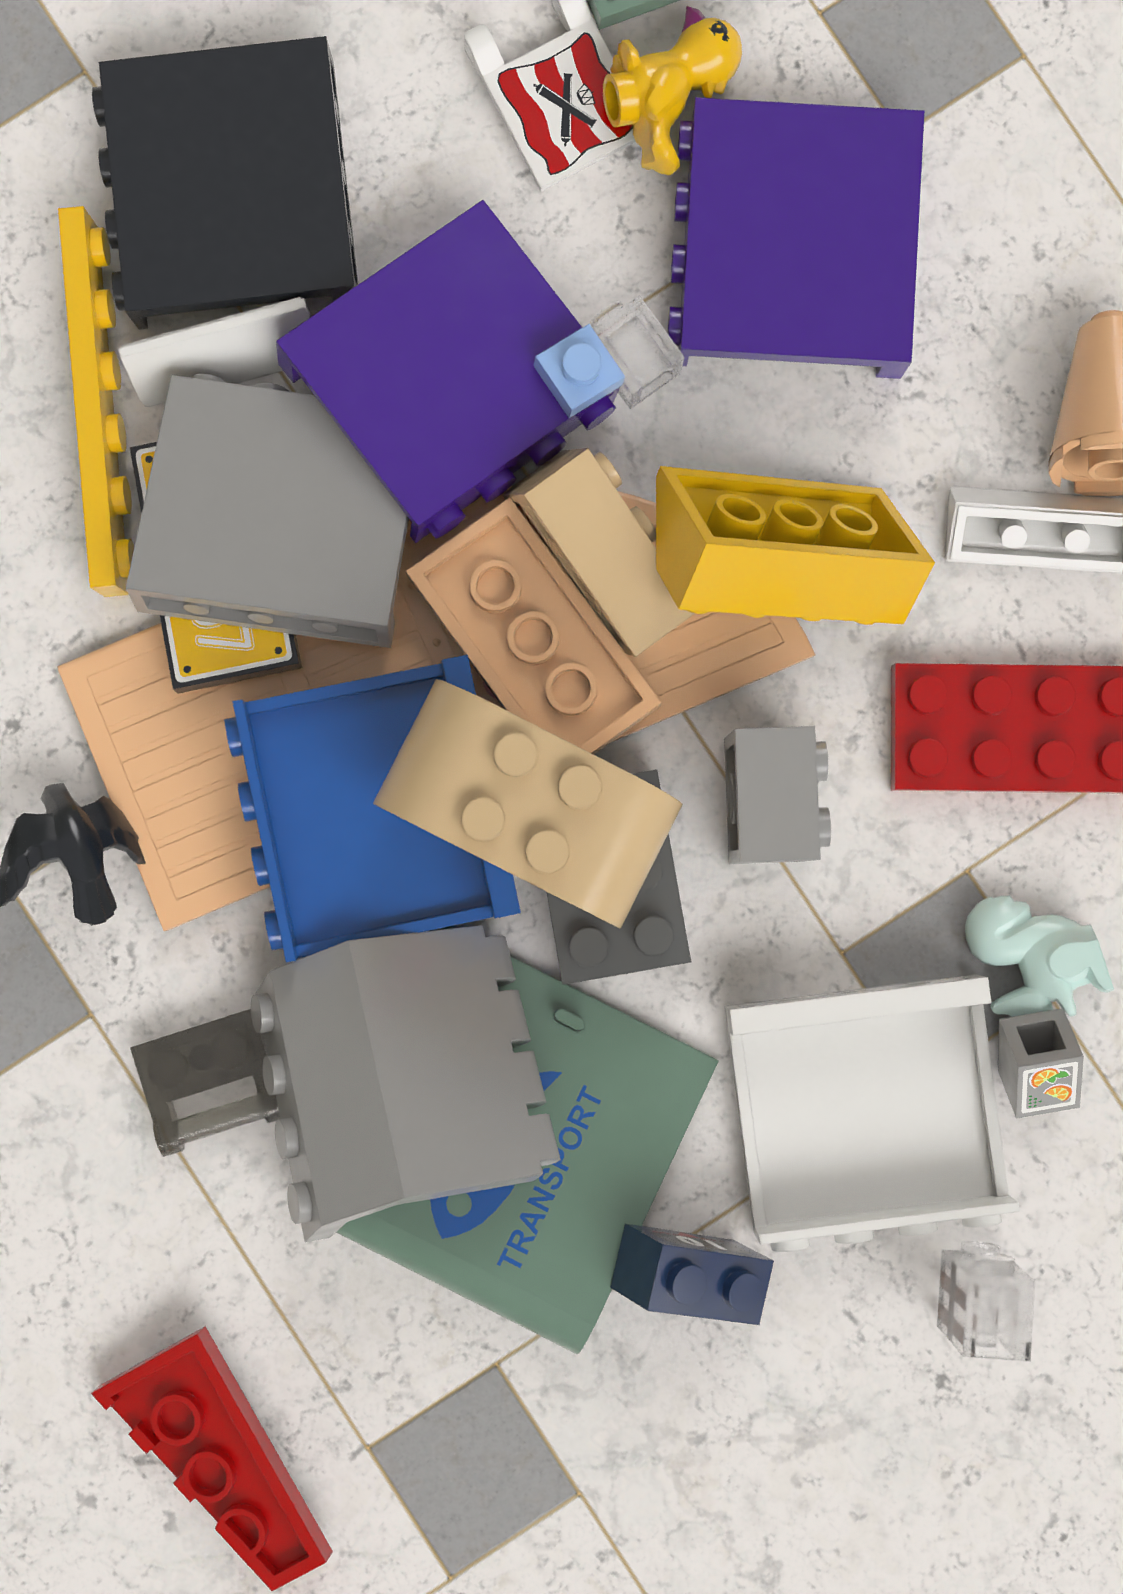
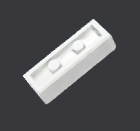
M298 297L124 344L118 350L139 400L145 407H152L166 402L171 375L191 378L195 374H211L222 378L227 383L237 384L283 371L278 365L276 341L312 316L304 298Z
M951 487L948 499L945 560L948 562L1123 573V498Z

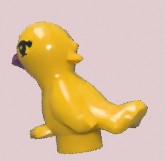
M687 6L682 33L675 46L669 51L650 53L639 57L638 50L629 39L621 40V43L618 44L617 55L613 57V64L610 67L611 74H607L604 78V105L607 117L613 127L633 125L635 142L642 147V168L646 170L653 169L660 174L672 175L680 167V162L670 139V128L684 110L690 91H702L705 98H712L713 92L721 95L724 93L728 81L735 75L742 58V44L737 30L727 21L717 18H706L699 9Z

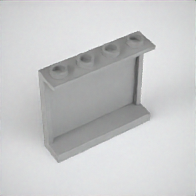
M195 374L191 378L171 375L126 590L137 612L391 648L395 628L393 607L409 518L315 395L289 392L283 386L267 382L258 383L254 386L227 383L222 378L211 374Z

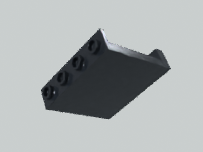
M326 36L99 62L101 86L92 88V102L98 125L100 127L105 126L108 148H100L98 158L103 183L106 188L112 187L114 209L105 211V225L111 248L119 250L121 271L112 272V290L117 309L119 311L125 310L139 330L148 329L147 317L281 302L298 297L307 299L332 296L333 301H335L358 285L335 69Z

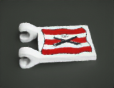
M552 0V7L568 32L507 64H504L493 36L486 25H478L464 34L466 42L465 52L474 69L483 80L540 191L559 183L635 142L632 124L613 127L607 117L603 99V83L605 76L611 74L610 67L613 64V57L591 16L586 0Z

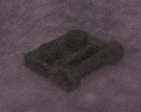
M251 1009L130 1047L153 1121L155 1141L163 1157L184 1151L185 1144L261 1119H265L268 1124L280 1119L276 1095H269L264 1085L263 1059L265 1056H268L264 1033H256L253 1027ZM253 1075L257 1094L178 1119L173 1101Z

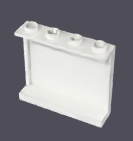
M973 974L725 1006L753 1231L760 1245L771 1243L772 1251L791 1252L808 1248L810 1246L809 1238L833 1235L836 1243H861L874 1238L873 1230L898 1227L900 1235H925L938 1230L937 1222L962 1219L964 1227H988L1000 1224L1002 1222L1001 1214L1020 1212L1019 1202L1009 1196L983 1006V1004L992 1003L988 977Z

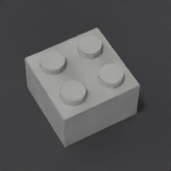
M815 726L734 729L724 738L729 864L821 860L820 848L829 847L831 843L829 808L819 807L818 783L819 781H827L828 778L826 742H816Z

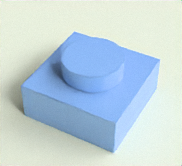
M590 324L537 355L533 364L568 418L622 386L625 375Z

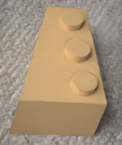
M589 448L562 450L502 495L506 500L511 498L517 507L521 505L541 534L540 539L552 555L556 556L577 589L623 651L628 655L637 657L695 613L678 610L656 570V548L652 543L656 540V529L639 507L635 506L630 510L616 490V488L622 485V480L612 463L601 452L593 456Z

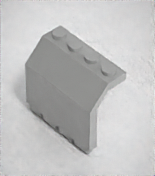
M483 925L348 940L269 971L256 994L252 996L251 1018L256 1033H264L268 1056H265L263 1059L264 1085L269 1095H276L280 1119H277L275 1123L276 1146L282 1159L288 1158L293 1183L289 1184L287 1191L289 1213L294 1224L301 1223L305 1242L330 1238L346 1222L395 1205L532 1182L543 1175L541 1166L550 1165L561 1160L550 1115L539 1114L529 1116L528 1109L544 1105L546 1098L534 1051L513 1052L512 1047L527 1044L531 1041L519 990L498 991L499 986L508 985L516 980L505 936L485 937Z

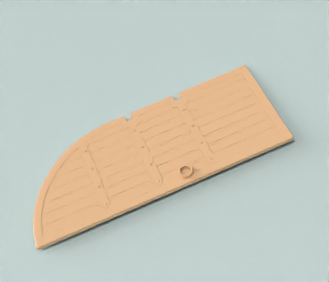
M618 491L629 509L631 510L635 506L639 507L656 529V503ZM502 494L490 502H486L482 496L462 510L466 515L465 518L454 529L437 539L432 533H429L415 543L410 537L412 522L409 519L393 607L395 628L391 648L296 635L302 668L178 694L172 687L162 626L159 623L57 666L108 795L112 802L126 816L139 837L138 843L146 864H137V867L163 931L176 928L270 888V884L259 886L257 883L251 848L262 845L257 820L245 821L239 798L238 783L249 781L244 756L232 757L227 740L224 719L235 717L232 701L242 699L245 702L440 664L442 659L463 656V652L407 577L406 570L503 503L506 499ZM521 505L518 506V509L529 522V524L532 526V528L535 530L537 535L541 537V534L538 532L532 521L529 519ZM655 540V541H653L652 543H653V545H654L655 548H656V540ZM553 554V556L555 557V559L557 560V562H558V563L560 564V566L563 568V566L561 565V563L558 561V559L556 558V556ZM721 612L694 614L637 657L626 654L662 703L658 709L612 742L814 657L816 654L796 617L766 615L761 618H754L744 614ZM470 663L476 695L503 708Z

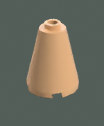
M1108 310L1094 315L1091 321L1082 325L1078 331L1048 461L1049 475L1053 484L1060 487L1061 478L1074 482V493L1085 496L1111 497L1123 495V311Z

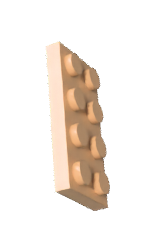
M511 498L505 500L406 570L407 577L463 654L468 655L471 665L505 710L594 755L661 706L662 702Z

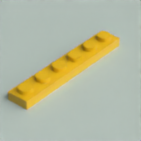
M84 206L58 208L89 584L91 589L104 597L129 595L126 590V584L135 546L132 539H125L123 515L131 514L132 498L127 477L120 476L118 452L126 451L127 440L123 418L120 413L114 414L112 390L121 389V370L116 352H109L107 328H115L116 311L110 289H104L102 267L110 266L111 263L110 244L105 228L96 225Z

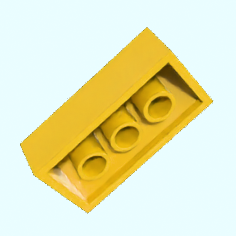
M660 466L656 475V570L678 610H686L695 614H705L708 612L736 613L754 618H761L767 615L797 617L807 621H819L821 619L855 621L864 625H872L874 623L904 624L935 564V561L882 488Z

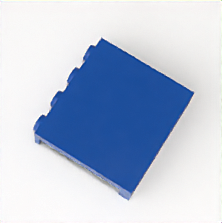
M468 655L442 659L440 664L245 702L242 699L232 701L235 717L224 719L227 740L232 757L244 756L249 780L238 783L241 808L246 822L257 820L262 843L261 846L251 848L254 871L259 886L270 884L275 910L264 912L267 935L272 950L283 948L286 963L296 961L301 957L310 956L348 940L420 933L491 917L496 919L521 913L513 874L373 804L435 680L445 681L476 695Z

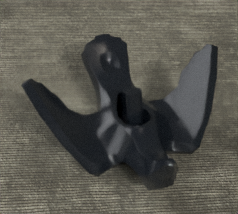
M64 783L45 786L40 799L45 805L46 814H21L16 818L5 845L0 865V907L15 901L20 892L27 887L31 873L42 864L60 862L68 872L72 883L74 917L80 923H87L91 926L105 923L114 915L117 905L104 873L103 851L115 848L126 852L135 863L139 865L146 864L138 843L139 837L126 816L110 798L102 796L95 802L81 807L72 798Z

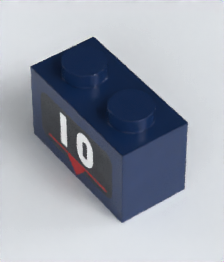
M625 1223L610 1288L651 1312L760 1325L774 1260L732 1239Z

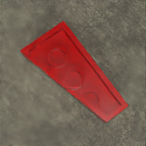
M206 1326L106 1381L91 1393L105 1410L112 1407L132 1428L128 1435L146 1454L152 1450L175 1475L177 1479L173 1484L189 1502L196 1499L217 1521L215 1530L271 1591L282 1587L328 1561L333 1550Z

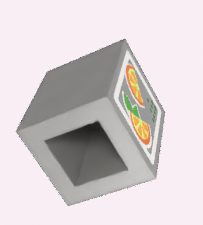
M1064 1009L999 1019L998 1072L1016 1119L1080 1108L1084 1056Z

